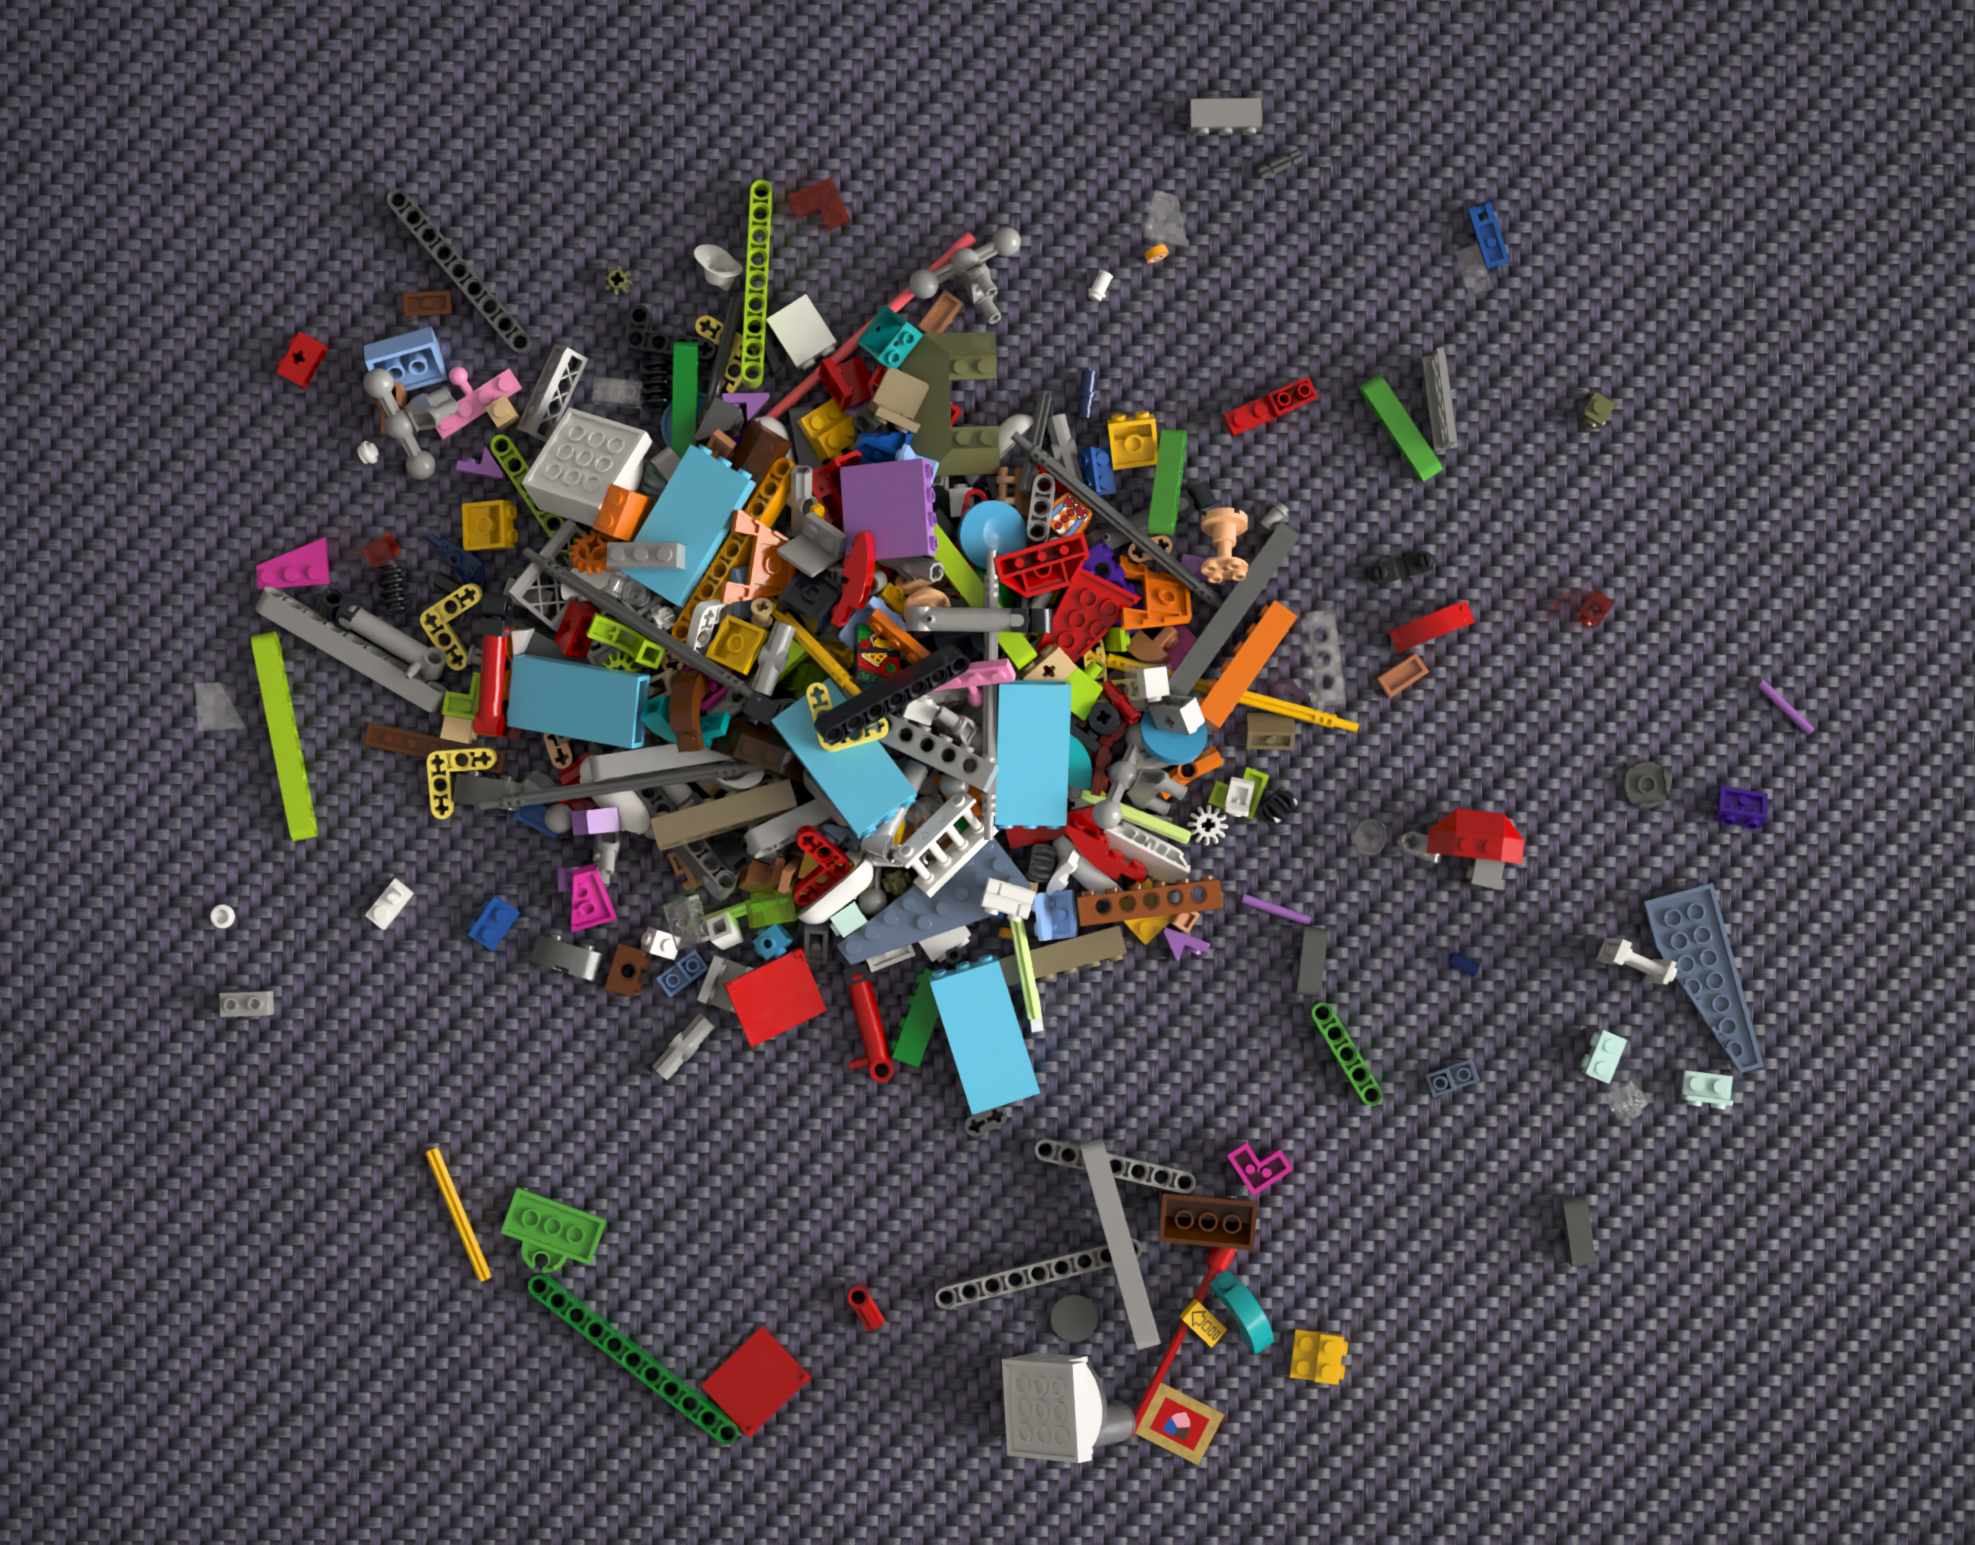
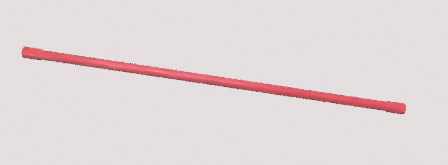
M967 231L927 270L933 272L949 264L954 252L962 248L970 249L977 241ZM909 286L887 305L894 312L897 313L914 297ZM876 316L830 356L835 364L839 365L860 346L856 341ZM820 366L764 416L778 420L821 381L818 376Z

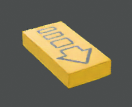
M1196 1299L1179 1316L1210 1347H1213L1227 1331Z

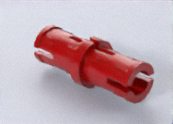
M1111 680L1101 685L1103 687L1101 693L1116 710L1124 716L1129 724L1135 723L1141 716V713L1129 702V697L1126 694H1122Z

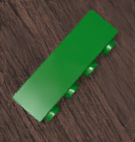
M925 968L924 972L919 971L915 981V984L918 985L916 995L911 993L906 1006L910 1008L907 1017L902 1016L898 1029L902 1030L899 1039L894 1038L890 1051L894 1052L892 1058L918 1068L939 1015V1009L929 981V977L933 976L932 973L935 971Z

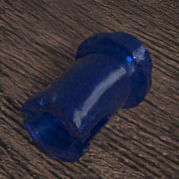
M1454 951L1448 961L1451 969L1457 968L1471 977L1476 975L1480 967L1479 963L1462 956V952L1457 953Z

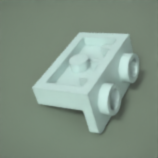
M1599 1029L1598 1033L1594 1032L1590 1040L1592 1048L1589 1055L1585 1054L1581 1062V1067L1583 1068L1581 1073L1610 1084L1627 1040L1603 1029Z
M1684 1070L1681 1099L1687 1100L1688 1105L1702 1106V1102L1711 1103L1712 1108L1725 1109L1726 1105L1733 1104V1101L1730 1100L1733 1076Z

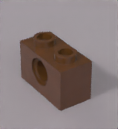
M619 943L604 989L629 997H634L635 993L639 994L643 984V980L640 979L642 970L647 971L650 957H647L648 952ZM626 964H631L635 969L634 975L630 978L623 974V967Z

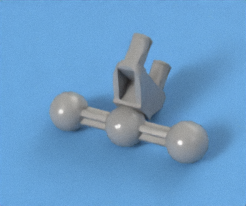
M1010 227L999 228L994 232L992 241L974 251L968 248L958 249L953 253L949 264L933 272L926 269L916 271L911 275L909 281L911 293L920 299L931 298L936 294L938 284L957 275L961 277L968 297L974 307L982 310L990 324L996 323L1001 319V313L993 303V297L997 294L998 290L991 280L990 270L982 262L996 254L1005 257L1014 255L1021 245L1019 233Z
M381 368L371 369L364 377L363 386L368 395L379 399L386 412L387 417L384 425L386 432L391 437L399 439L408 455L406 460L408 474L418 480L428 479L435 471V459L430 453L420 449L412 432L414 428L416 431L432 429L440 425L442 419L460 411L454 397L452 398L447 386H444L428 395L422 393L414 397L404 406L405 410H400L391 393L394 385L392 375Z
M940 706L934 716L937 720H933L931 723L935 727L936 733H942L952 738V742L959 746L963 743L973 748V754L981 757L983 723L979 728L965 715H956L946 707ZM972 760L966 764L967 772H971L976 761ZM946 773L941 776L940 788L946 797L951 798L962 790L966 793L968 792L969 784Z
M1140 721L1127 727L1124 739L1128 747L1123 759L1112 764L1109 769L1110 790L1106 799L1099 801L1093 807L1092 819L1099 828L1112 829L1120 823L1122 811L1119 802L1124 790H1127L1126 794L1129 795L1134 806L1140 809L1148 808L1161 816H1165L1171 804L1159 799L1156 795L1163 791L1181 800L1188 787L1170 779L1168 773L1161 769H1144L1141 767L1137 771L1136 761L1140 752L1146 750L1141 743Z
M556 804L549 807L544 816L546 826L552 832L558 834L567 832L573 827L571 812L573 811L564 804ZM650 824L649 829L643 834L649 839L656 840L652 825ZM619 831L595 834L593 863H596L605 887H609L610 874L614 873V864L619 852Z
M892 844L885 858L866 850L862 853V859L866 857L867 861L873 866L872 880L858 897V906L864 914L876 916L886 908L888 903L887 895L880 889L881 870L884 866L904 867L892 856L902 845ZM925 851L918 859L923 865H932L936 857L931 851Z

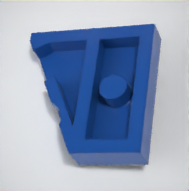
M908 430L907 434L901 431L861 433L851 452L858 450L862 454L859 461L866 464L895 461L898 449H902L903 444L909 445L913 433Z

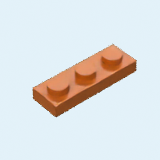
M878 608L866 621L873 632L884 636L888 640L889 645L904 653L911 664L931 654Z

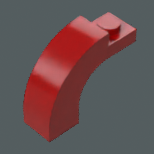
M1467 601L1390 630L1389 634L1397 653L1468 626L1475 623Z

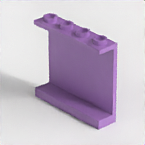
M918 458L840 467L844 534L847 535L845 558L853 550L852 542L856 534L867 530L873 532L875 560L923 555L936 557L935 550H938V540L934 536V526L937 524V519L932 506V502H935V492L931 488V478L934 476V471L930 461Z

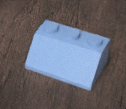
M432 326L364 345L365 363L368 370L381 368L388 371L392 375L394 382H401L404 385L405 391L448 380L439 344Z

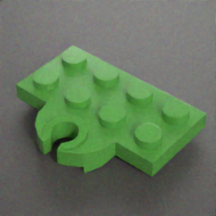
M517 1187L501 1233L523 1241L521 1248L522 1258L531 1269H534L537 1265L536 1255L539 1253L545 1254L548 1257V1263L542 1268V1273H548L560 1268L567 1258L591 1265L607 1219Z

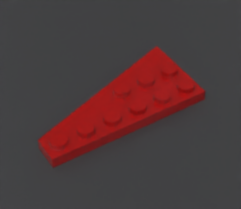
M1081 568L1072 585L1066 587L1053 612V633L1042 634L1035 648L1038 656L1033 661L1041 656L1040 652L1047 645L1056 643L1075 663L1108 632V629L1118 619H1121L1123 607L1130 608L1141 597ZM1047 665L1043 667L1045 672H1051L1050 667Z

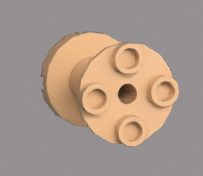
M1215 508L1207 511L1205 517L1201 516V530L1213 537V546L1217 548V557L1210 558L1201 565V572L1208 577V581L1211 583H1220L1222 580L1231 579L1241 581L1246 578L1248 564L1242 559L1231 557V548L1236 545V536L1245 533L1248 529V516L1243 511H1240V514L1234 513V508Z
M944 575L940 581L937 580L908 594L909 596L905 600L903 607L906 623L908 606L951 607L949 598L942 592L947 582Z

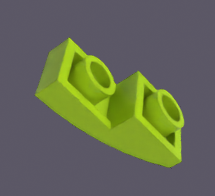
M1111 626L1102 637L1104 650L1114 652L1127 651L1126 645H1130L1129 631L1122 630L1121 626Z

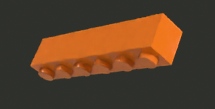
M1275 600L1271 606L1266 604L1258 615L1261 617L1259 623L1256 625L1253 622L1245 633L1249 636L1245 643L1240 641L1232 652L1235 654L1231 662L1228 659L1219 670L1223 673L1219 680L1214 678L1206 688L1209 691L1205 699L1200 697L1197 701L1205 720L1203 725L1215 734L1298 617Z

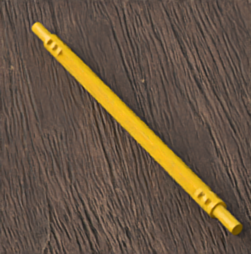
M721 543V545L719 546L718 550H717L716 553H715L716 556H717V554L719 553V551L721 550V548H722V546H723L722 543ZM774 596L761 597L771 601L773 609L770 614L777 621L796 628L793 638L842 689H847L853 697L862 692L853 684V678L788 611L786 615H783L775 610L777 599Z
M1092 651V655H1087V659H1102V654L1097 655L1095 651ZM1111 653L1109 655L1105 654L1106 667L1135 675L1136 670L1158 667ZM1166 669L1167 678L1169 680L1174 671ZM1199 678L1191 690L1209 694L1206 688L1211 681ZM1245 691L1238 701L1241 704L1332 729L1338 727L1357 732L1359 723L1337 718L1335 714L1250 691Z

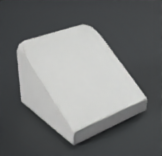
M535 628L517 629L511 632L514 655L525 652Z

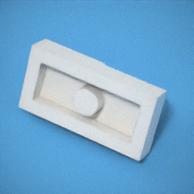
M395 878L365 916L382 930H385L414 895V892Z

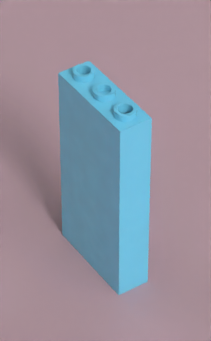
M690 444L633 541L677 542L686 546L685 570H620L681 607L685 606L731 528L734 510L742 509L757 484L750 480L751 474L741 468L735 471L730 468L731 462L721 456L718 460L710 456L713 451L701 444L698 448Z
M530 654L513 655V664L511 662V684L509 686V707L506 714L508 718L507 726L631 749L644 745L645 724L640 717L645 701L648 700L650 675Z
M831 678L822 683L828 690L833 708L847 701ZM815 689L814 694L811 695V697H816L817 707L824 706L821 700V695L824 692H819V689ZM807 694L771 720L774 728L858 839L862 836L865 838L869 837L877 830L875 827L881 822H884V824L888 823L896 816L895 812L900 808L907 809L915 803L916 800L914 798L917 797V791L878 740L835 752H827L822 749L817 731L814 728ZM826 711L820 712L817 717H819L821 714L825 713ZM866 727L864 728L865 737L869 736V729ZM861 731L849 736L848 738L851 740L858 739L861 735Z
M1015 680L1014 682L998 683L997 766L1000 768L996 777V816H994V824L999 825V828L1009 829L1013 828V825H1022L1025 829H1035L1037 826H1046L1048 829H1060L1061 826H1066L1072 688L1070 680Z
M991 954L984 955L978 958L977 962L971 964L969 962H962L957 964L955 969L949 971L940 969L933 972V976L929 977V981L972 1115L1039 1094V1087L997 955L993 957Z

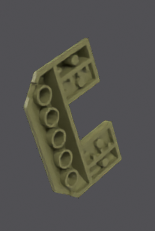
M995 332L923 334L901 363L902 372L920 379L929 385V389L914 418L920 424L917 433L912 432L913 437L909 446L915 455L938 461L939 466L935 476L999 474L1000 448L998 426L951 427L950 381L996 380L997 351Z

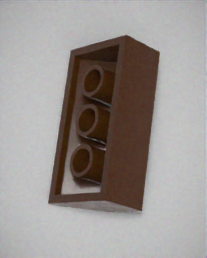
M753 419L729 461L732 463L730 468L738 471L739 468L752 475L750 480L757 483L742 507V511H745L774 462L779 458L785 457L793 444Z
M1161 1191L1158 1241L1254 1250L1258 1202L1251 1199Z

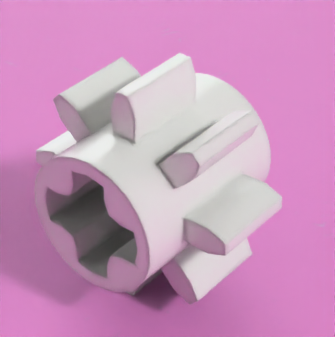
M657 604L650 608V612L646 613V620L667 633L674 626L675 614L667 606L661 608L660 604Z

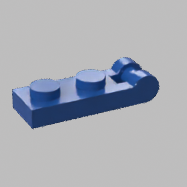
M1491 201L1482 202V205L1476 207L1474 205L1466 207L1485 269L1509 263L1510 260ZM1485 214L1487 219L1480 221L1478 216Z

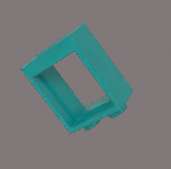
M884 305L856 342L886 367L897 369L923 334L887 305Z

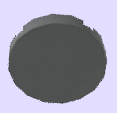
M1643 761L1632 765L1626 771L1622 780V789L1625 797L1631 804L1639 808H1652L1660 805L1670 792V779L1664 768L1654 762Z
M1069 1294L1056 1301L1051 1310L1050 1320L1053 1330L1059 1337L1066 1341L1079 1342L1093 1334L1097 1327L1098 1315L1096 1307L1090 1299L1080 1294Z

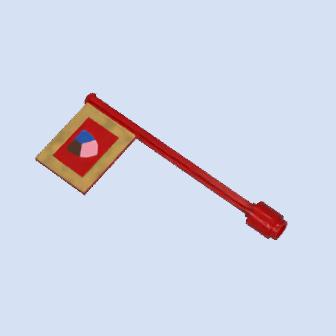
M1211 1247L1205 1259L1208 1262V1270L1192 1301L1196 1299L1202 1304L1210 1288L1209 1282L1214 1280L1217 1273H1220L1221 1270H1227L1236 1253L1235 1249ZM1181 1320L1128 1423L1126 1434L1129 1436L1139 1435L1199 1465L1224 1413L1162 1382L1189 1329V1326Z

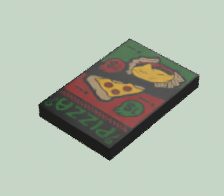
M857 623L854 626L853 684L869 689L900 672V650L892 648L884 636L876 634L869 626Z

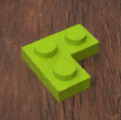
M473 672L469 695L446 691L442 715L474 720L475 714L478 711L480 673Z
M1246 767L1242 779L1254 781V789L1248 816L1243 817L1252 820L1269 775ZM1216 781L1208 803L1225 810L1229 785Z

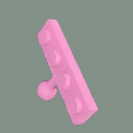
M454 367L450 370L449 380L452 384L461 388L465 397L456 402L460 411L442 419L440 425L435 427L442 439H446L486 413L485 407L504 395L509 398L523 389L510 368L474 391L467 382L468 374L464 368Z
M1008 658L972 662L965 673L933 691L967 687L969 691L967 696L969 704L973 707H981L983 705V690L977 688V686L1014 682L1016 674Z

